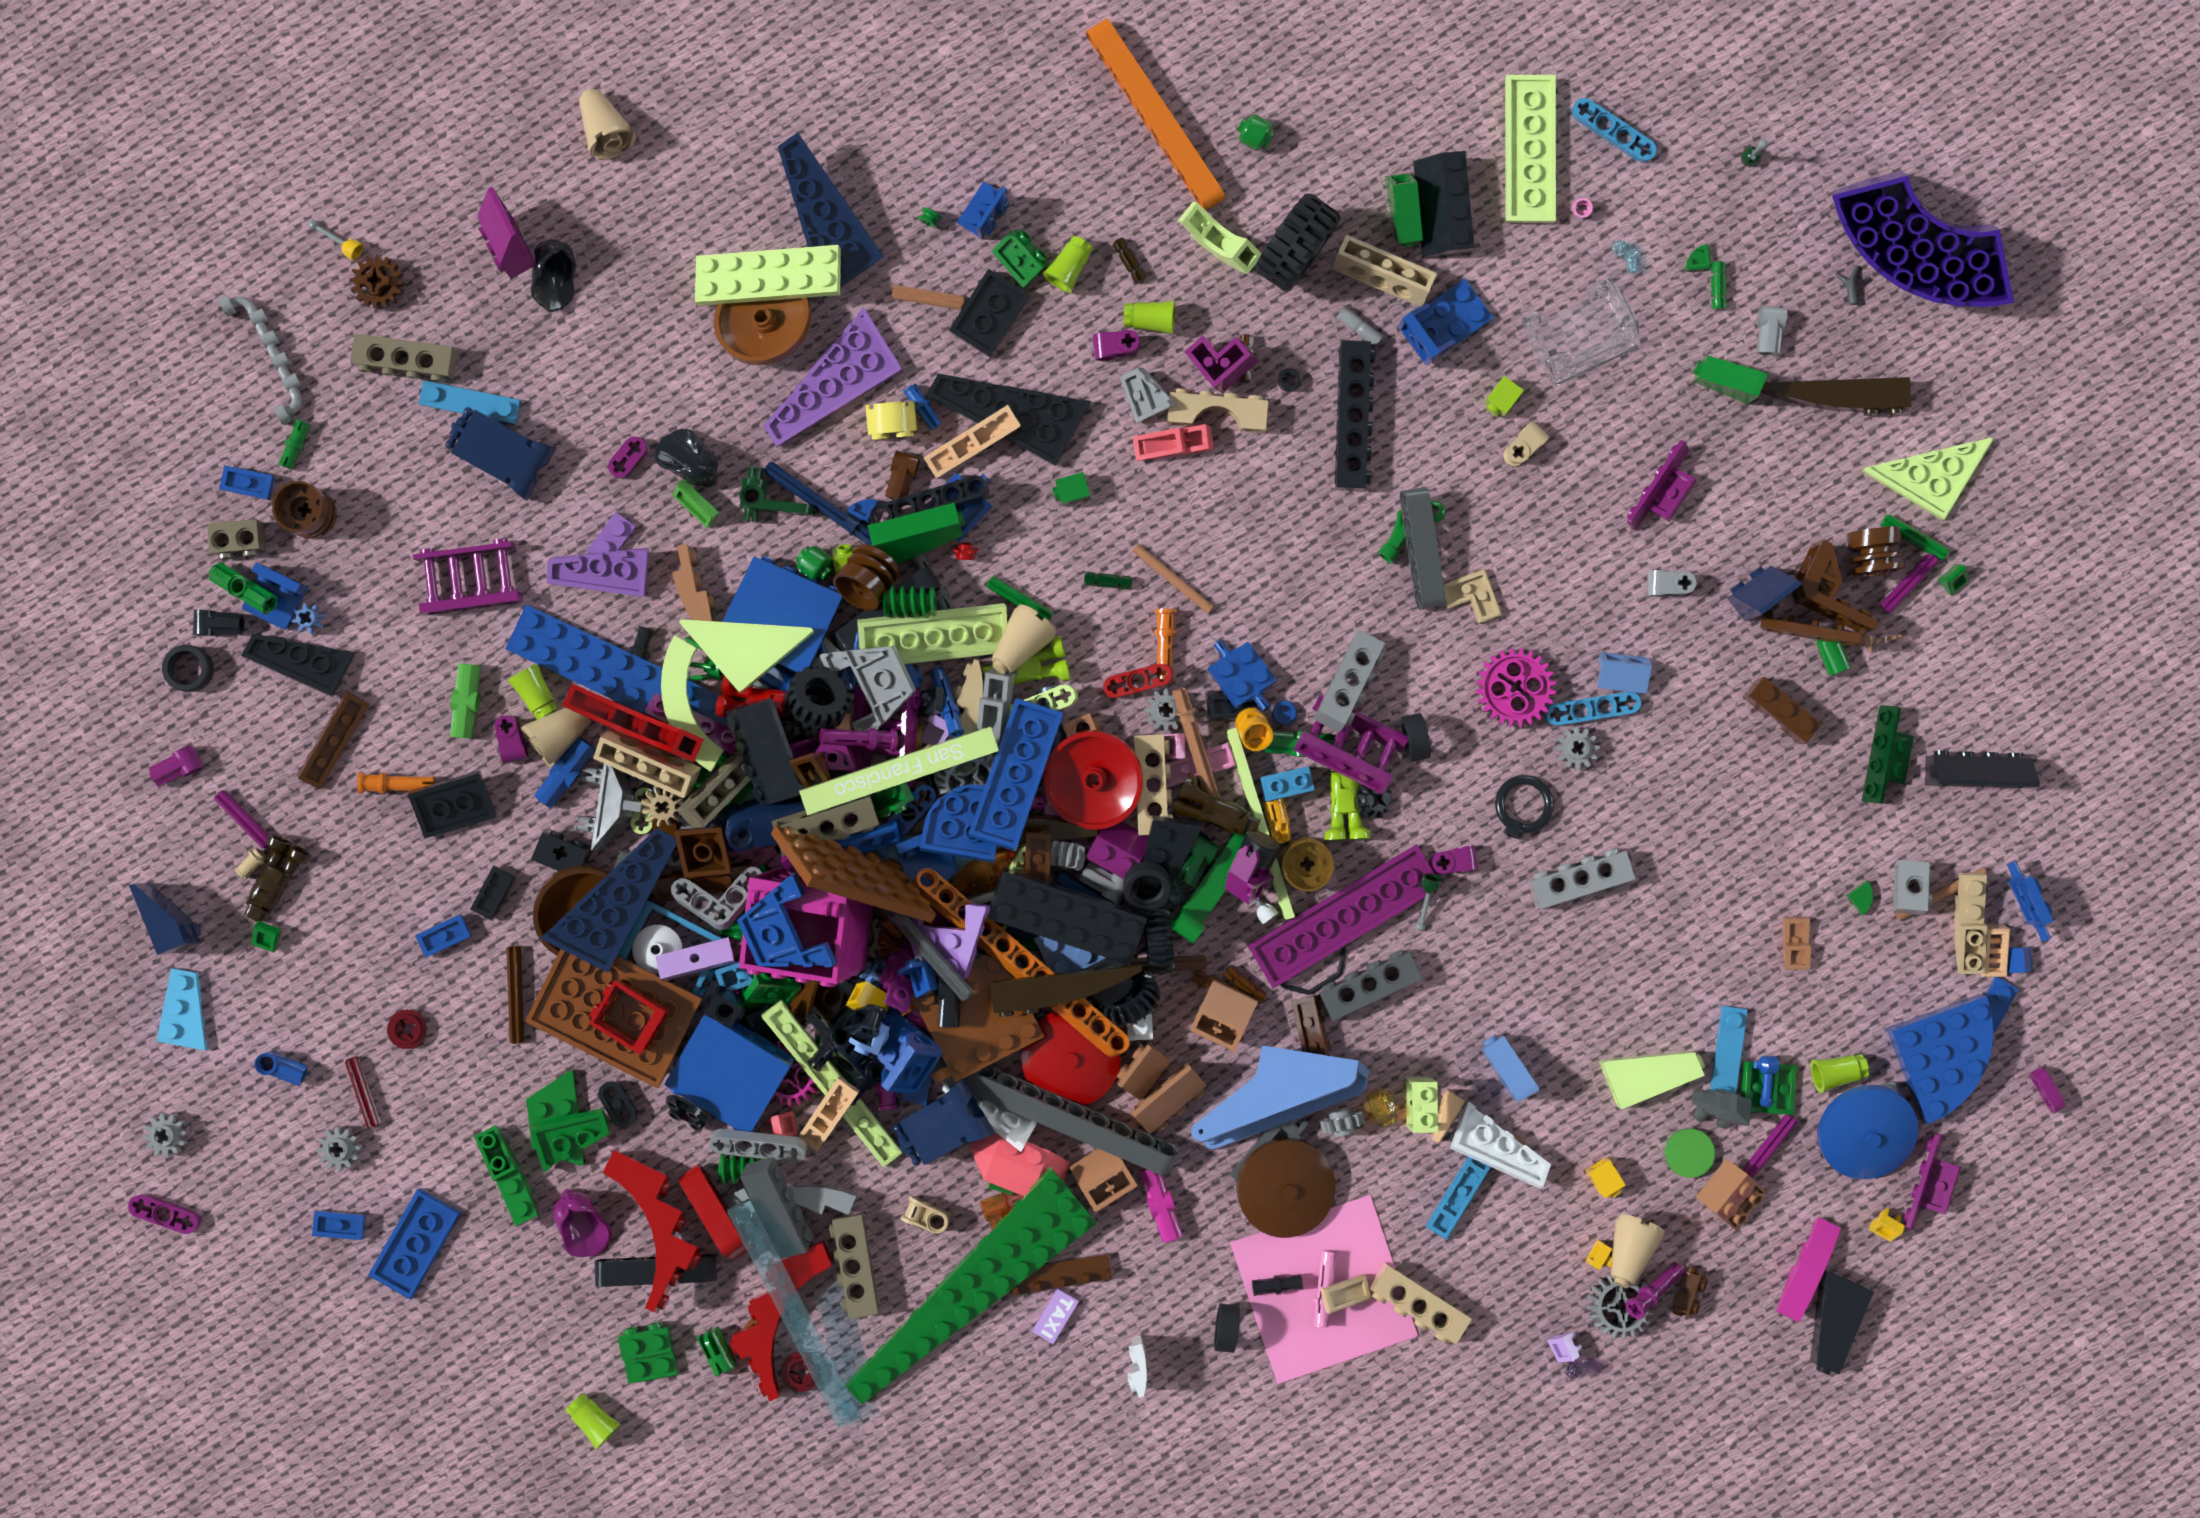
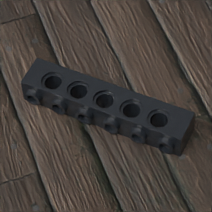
M1341 340L1339 344L1334 491L1364 492L1366 485H1370L1371 471H1367V461H1371L1372 447L1367 446L1368 436H1372L1373 427L1372 422H1368V414L1373 412V397H1369V388L1374 387V373H1370V363L1375 361V348H1371V341ZM1359 362L1363 366V371L1360 373L1353 372L1350 364ZM1353 386L1359 387L1362 390V396L1358 398L1353 397L1349 389ZM1358 411L1361 414V420L1359 422L1351 421L1349 412ZM1350 435L1358 436L1361 441L1360 445L1356 447L1351 446L1348 443V437ZM1350 459L1358 461L1360 465L1359 470H1349L1347 461Z

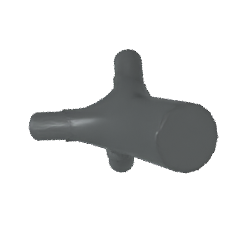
M1858 265L1854 267L1850 278H1846L1840 273L1836 276L1847 289L1849 304L1859 303L1857 274L1860 267Z

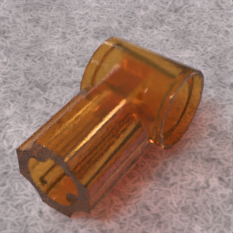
M1000 1193L980 1200L985 1220L989 1222L991 1230L996 1227V1223L1010 1212L1004 1193Z

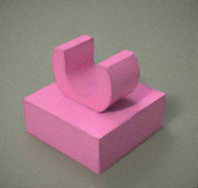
M1185 734L1164 735V740H1169V755H1165V760L1185 759V756L1191 755V751H1185V742H1187Z

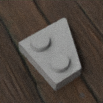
M1143 367L1120 377L1136 423L1144 422L1176 406L1174 400Z

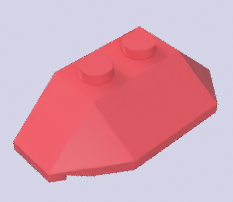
M996 1132L984 1139L973 1141L970 1147V1151L984 1181L1023 1197L1050 1166L1064 1181L1071 1162L1055 1153L1029 1142L1025 1144L1022 1152H1020Z

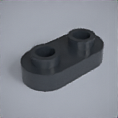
M608 1081L604 1083L598 1092L601 1103L616 1126L621 1128L629 1127L637 1119V1110L619 1082ZM609 1089L616 1090V1097L612 1098L609 1096ZM622 1110L629 1112L627 1119L621 1117Z

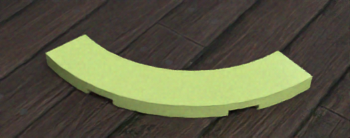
M674 635L668 647L662 669L661 693L664 711L669 725L681 728L704 739L695 761L712 772L724 749L715 744L699 727L693 716L687 694L689 668L697 647Z

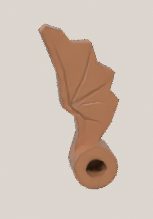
M1902 634L1873 639V636L1865 637L1864 646H1867L1868 652L1873 651L1872 644L1902 639L1903 637Z

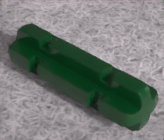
M1086 572L1084 584L1088 586L1097 584L1098 587L1116 589L1121 587V589L1130 590L1133 579L1131 576L1122 575V577H1119V575L1099 573L1097 575L1096 572Z

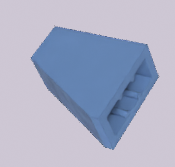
M1493 1034L1483 1041L1485 1045L1480 1047L1481 1051L1513 1100L1519 1103L1540 1090L1504 1036L1499 1035L1497 1037L1496 1034Z

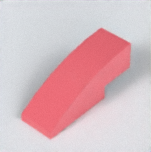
M1206 424L1133 436L1136 461L1162 459L1214 450L1211 426Z

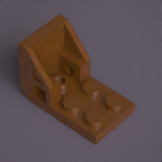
M1824 539L1812 544L1795 577L1802 585L1791 592L1794 602L1837 623H1843L1844 626L1858 633L1861 627H1866L1867 632L1875 630L1879 621L1872 618L1873 614L1863 609L1857 611L1850 608L1851 604L1843 599L1837 598L1834 600L1842 583V578L1833 544Z

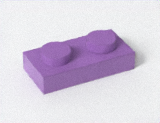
M615 512L587 549V552L597 553L620 550L637 527Z

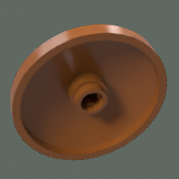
M808 298L718 304L714 315V329L717 339L731 357L742 363L767 365L778 362L793 353L805 339L811 324L810 302Z

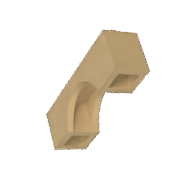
M1175 389V392H1170L1169 396L1174 400L1176 406L1168 409L1167 425L1192 427L1196 418L1202 413L1209 410H1221L1227 412L1235 419L1239 430L1242 432L1265 433L1268 401L1263 400L1262 396L1250 395L1248 399L1238 398L1239 395L1234 393H1224V397L1214 396V392L1210 391L1190 394V390Z

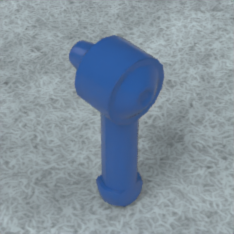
M1761 1056L1758 1061L1753 1063V1066L1763 1074L1760 1104L1766 1108L1770 1107L1773 1103L1771 1099L1773 1074H1776L1779 1070V1061L1776 1056Z

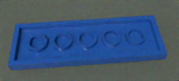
M1018 698L1015 699L998 748L999 751L996 753L968 837L1017 851L1063 718V712Z

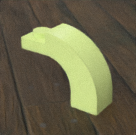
M1192 202L1178 220L1191 233L1190 236L1219 260L1240 272L1248 274L1262 254L1248 239L1236 236L1221 226L1197 202Z

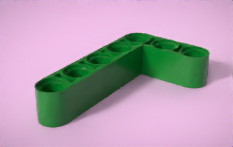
M1232 834L1213 861L1211 868L1204 874L1171 921V929L1192 944L1206 926L1203 924L1204 920L1225 892L1229 869L1246 834H1243V836Z

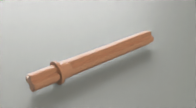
M1186 687L1173 690L1172 694L1178 710L1176 715L1180 716L1202 790L1210 795L1213 793L1220 798L1194 715L1196 709L1191 705Z

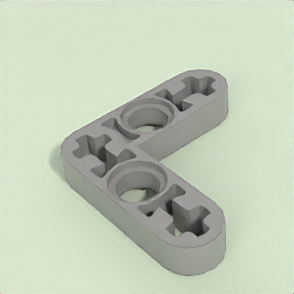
M756 867L746 868L719 900L687 879L676 880L671 886V892L679 904L714 928L724 930L731 926L746 908L748 892L744 888H748V878L762 872ZM687 888L689 894L692 895L691 899L685 893L680 894L679 889L685 890ZM741 893L743 894V899L740 903H732L730 901L732 895ZM706 899L709 903L706 908L697 909L695 907L697 901ZM713 909L721 916L724 914L726 918L724 920H717L715 914L712 913Z

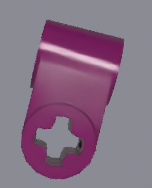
M1132 330L1101 332L1092 335L1096 361L1132 356L1140 349L1139 336ZM1127 338H1131V341L1134 342L1131 348H1127L1126 344H1123L1126 343Z
M508 715L499 717L495 721L494 728L503 764L529 758L527 744L523 737L519 720L514 716ZM506 720L508 723L513 724V727L509 728L510 733L502 728L506 724Z
M1474 845L1433 854L1429 860V865L1433 872L1440 875L1479 869ZM1440 856L1442 860L1447 861V865L1443 866V870L1441 866L1436 864L1437 861H1440Z

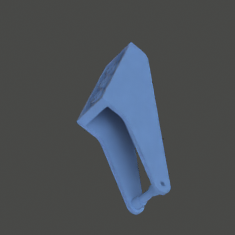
M1262 1045L1256 1075L1194 1124L1191 1130L1192 1137L1198 1142H1204L1209 1149L1216 1150L1361 1095L1366 1089L1370 1070L1358 1060Z

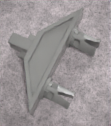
M604 764L603 769L586 766L582 770L593 774L592 777H581L583 782L601 784L596 818L578 815L575 820L586 823V825L574 826L576 831L593 833L592 851H603L628 819L632 817L633 811L642 812L647 807L642 805L641 802L634 801L635 795H633L624 772L607 764Z

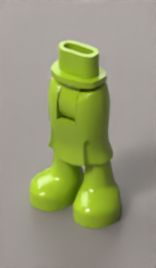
M1061 635L1055 636L1048 647L1041 649L1014 671V685L1031 680H1042V678L1058 677L1063 682L1071 681L1067 659L1041 666V661L1066 657ZM993 665L982 667L984 678L985 673L994 668Z
M1332 769L1330 776V812L1332 813L1330 829L1325 831L1324 841L1346 840L1343 815L1348 814V840L1371 839L1370 830L1362 826L1360 810L1357 805L1359 783Z

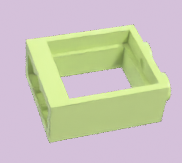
M1406 1077V1127L1413 1133H1438L1437 1081L1431 1077Z

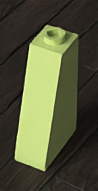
M1692 1051L1603 1059L1599 1061L1615 1103L1620 1109L1627 1108L1705 1076L1702 1070L1705 1068L1701 1056L1699 1054L1696 1055Z

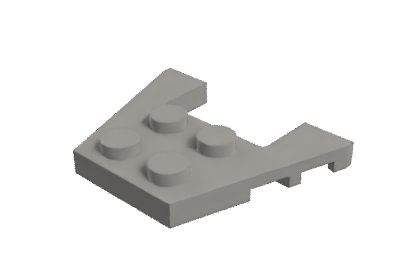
M895 645L828 652L819 655L823 665L828 667L831 672L834 670L839 672L851 666L870 705L871 714L851 723L855 731H867L870 728L878 730L916 691Z

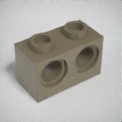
M253 519L207 524L209 553L218 556V559H233L234 554L243 553V557L258 556V552L266 551L264 522ZM252 533L254 536L253 542L246 545L245 537L247 534ZM227 535L229 537V543L227 544V546L222 547L220 543L223 536Z

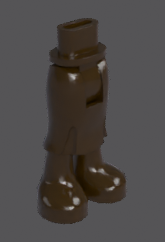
M1192 774L1187 776L1172 816L1176 818H1183L1185 816L1200 820V822L1212 824L1226 832L1240 836L1251 830L1257 831L1261 822L1260 819L1251 816L1252 813L1245 810L1242 806L1221 799L1213 793L1210 795L1199 789L1198 779ZM1189 800L1203 804L1204 806L1203 808H1200L1192 804Z
M269 834L266 840V844L271 849V854L267 863L263 864L262 872L253 884L249 893V900L246 902L248 907L244 915L256 922H262L265 915H270L271 910L278 904L286 885L293 879L296 869L300 864H306L312 856L300 846H292V842L274 834ZM288 852V858L284 867H279L281 861Z

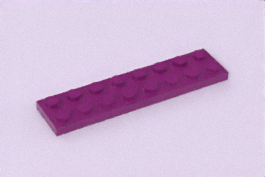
M1415 844L1247 945L1271 987L1275 988L1425 898L1426 893L1421 887L1422 876L1425 873H1435L1418 845Z

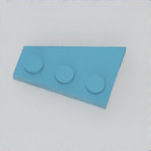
M171 968L157 1042L204 1051L208 1050L207 1041L205 1040V1022L202 1016V998L198 972Z

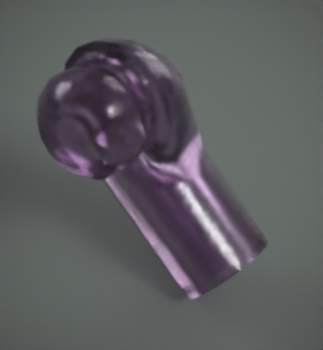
M1579 1356L1567 1364L1565 1374L1570 1379H1576L1585 1371L1599 1375L1603 1363L1585 1356Z

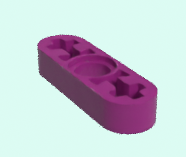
M147 1194L134 1196L128 1204L129 1212L134 1217L182 1234L196 1231L201 1224V1219L197 1212ZM144 1200L143 1205L153 1207L155 1203L156 1206L153 1210L143 1209L139 1211V1206L136 1205V1202ZM161 1207H167L170 1210L171 1217L168 1221H164L159 1217ZM189 1216L191 1217L190 1221L193 1223V1225L187 1228L185 1227L186 1223L180 1220L173 1224L177 1217L185 1219Z

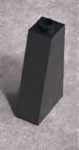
M1827 1270L1824 1271L1818 1285L1810 1361L1816 1364V1370L1830 1375L1832 1371L1840 1375L1874 1291Z

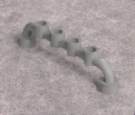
M226 295L219 298L218 301L227 317L237 313L236 307L241 306L247 310L286 390L291 396L289 406L285 407L282 403L274 407V411L282 425L291 422L290 416L295 414L301 406L302 399L298 388L302 387V384L296 373L291 375L287 367L291 365V362L285 352L279 353L276 345L280 341L274 330L268 331L265 323L269 322L263 308L257 310L254 303L246 297L230 299Z

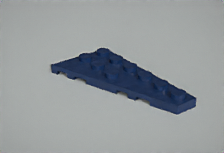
M797 132L777 147L807 246L839 245L841 248L840 287H842L884 256L799 132Z
M656 828L540 939L609 973L677 845L676 838Z

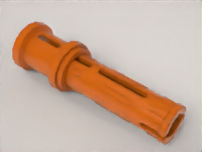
M1155 609L1157 629L1154 630V634L1158 636L1157 664H1167L1172 668L1173 637L1176 634L1174 614L1177 613V609ZM1160 668V673L1157 674V678L1162 679L1163 682L1164 676L1167 675V671H1162V669Z
M359 772L357 790L359 794H364L365 791L379 792L380 794H385L388 791H411L434 784L436 779L435 776H388L385 772H380L379 775Z

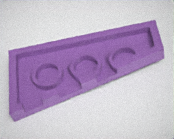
M649 547L550 557L548 559L546 583L644 597L647 586Z

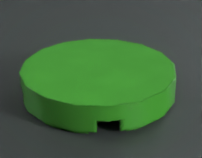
M1685 1128L1672 1133L1668 1138L1664 1148V1155L1669 1168L1676 1174L1693 1178L1699 1177L1709 1170L1715 1158V1150L1711 1139L1705 1133L1694 1128Z

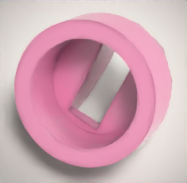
M1579 198L1572 205L1573 214L1579 218L1588 217L1593 210L1592 203L1587 198ZM1587 205V210H1576V206Z

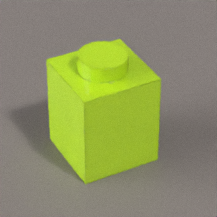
M1503 376L1483 403L1487 405L1486 410L1496 417L1498 415L1504 417L1524 390L1506 376Z

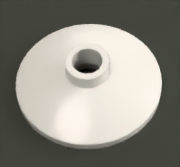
M651 925L641 930L636 936L633 943V956L638 966L654 974H659L655 956L683 949L682 942L678 934L670 927ZM654 945L660 947V953L657 955L652 952Z

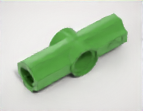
M458 664L456 689L453 690L451 695L453 715L450 737L473 739L475 716L479 711L481 700L480 692H478L481 673L480 665Z

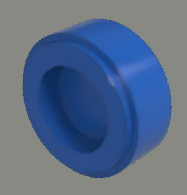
M1280 701L1274 706L1272 717L1277 724L1286 726L1295 721L1297 709L1289 701Z

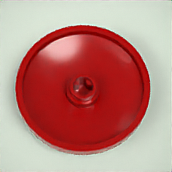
M1087 730L1070 735L1060 742L1050 754L1044 770V789L1052 808L1068 823L1084 827L1085 829H1105L1123 821L1136 807L1143 790V770L1136 753L1124 740L1105 731Z
M1073 1008L1074 1015L1081 1018L1082 1010L1080 1008ZM1055 1011L1042 1016L1037 1023L1044 1038L1022 1048V1069L1027 1082L1083 1106L1101 1098L1112 1087L1117 1078L1121 1055L1116 1057L1107 1056ZM1093 1022V1031L1100 1034L1101 1026ZM1112 1038V1047L1119 1050L1118 1040Z

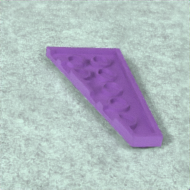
M864 307L859 311L856 318L843 330V333L834 344L832 343L811 368L803 381L795 387L793 393L764 424L765 429L777 448L903 371Z

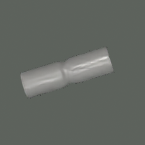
M1346 306L1336 317L1351 330L1356 331L1365 341H1371V345L1374 348L1384 337L1368 323L1363 322L1358 315Z

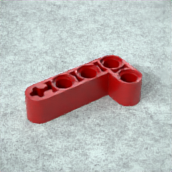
M697 1164L678 1177L682 1189L724 1257L735 1261L756 1246L752 1237H748L749 1233L738 1225L702 1165Z

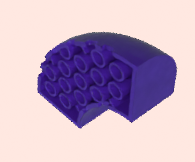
M1902 170L1860 181L1831 193L1837 215L1854 247L1870 266L1897 287L1932 302L1960 307H1991L2014 303L2000 229L1993 224L1977 226L1958 225L1933 216L1919 202L1911 187L1908 175Z

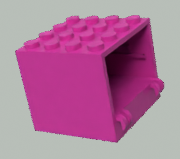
M784 866L749 877L745 913L792 873L796 872L805 894L802 897L784 902L785 908L804 949L828 942L837 963L832 967H824V965H814L813 967H803V965H790L789 967L757 966L743 935L739 968L747 969V973L761 975L762 972L771 973V977L786 979L787 976L796 977L795 981L810 983L811 980L820 981V985L826 987H834L835 984L842 983L845 979H850L851 976L857 975V973L866 969L873 914L872 905L808 887L795 868H788L786 870Z

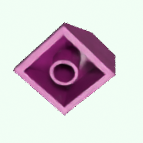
M1121 821L1112 827L1101 829L1085 858L1124 879L1128 869L1140 863L1145 853L1148 836H1138V830Z

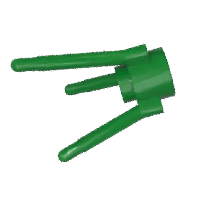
M688 637L685 638L686 642L702 650L694 640ZM706 658L704 663L691 661L690 667L701 668L707 674L690 676V680H722L724 674L710 658Z

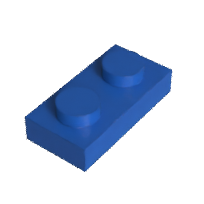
M224 465L219 489L270 501L275 476Z
M459 914L415 935L425 958L472 937V934L463 915Z
M1998 977L1993 979L1985 994L1992 1013L1993 1032L1997 1031L2019 990Z
M316 1210L314 1211L312 1236L363 1240L366 1214Z

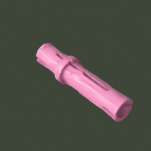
M1321 1250L1317 1297H1314L1316 1307L1313 1326L1329 1328L1330 1313L1325 1311L1320 1289L1334 1283L1337 1252Z

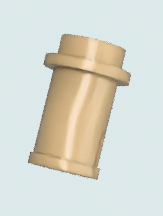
M259 848L250 850L246 859L235 868L236 873L247 880L260 865L266 863V854Z

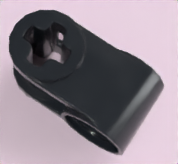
M867 1004L864 1007L851 1010L842 1022V1029L861 1041L877 1037L880 1033L879 1025L881 1020L886 1017L887 1012L882 1007L874 1004Z

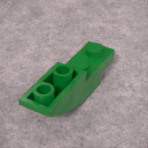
M498 1125L475 1135L474 1138L491 1178L498 1185L515 1227H520L539 1217V1211L532 1197L533 1191Z

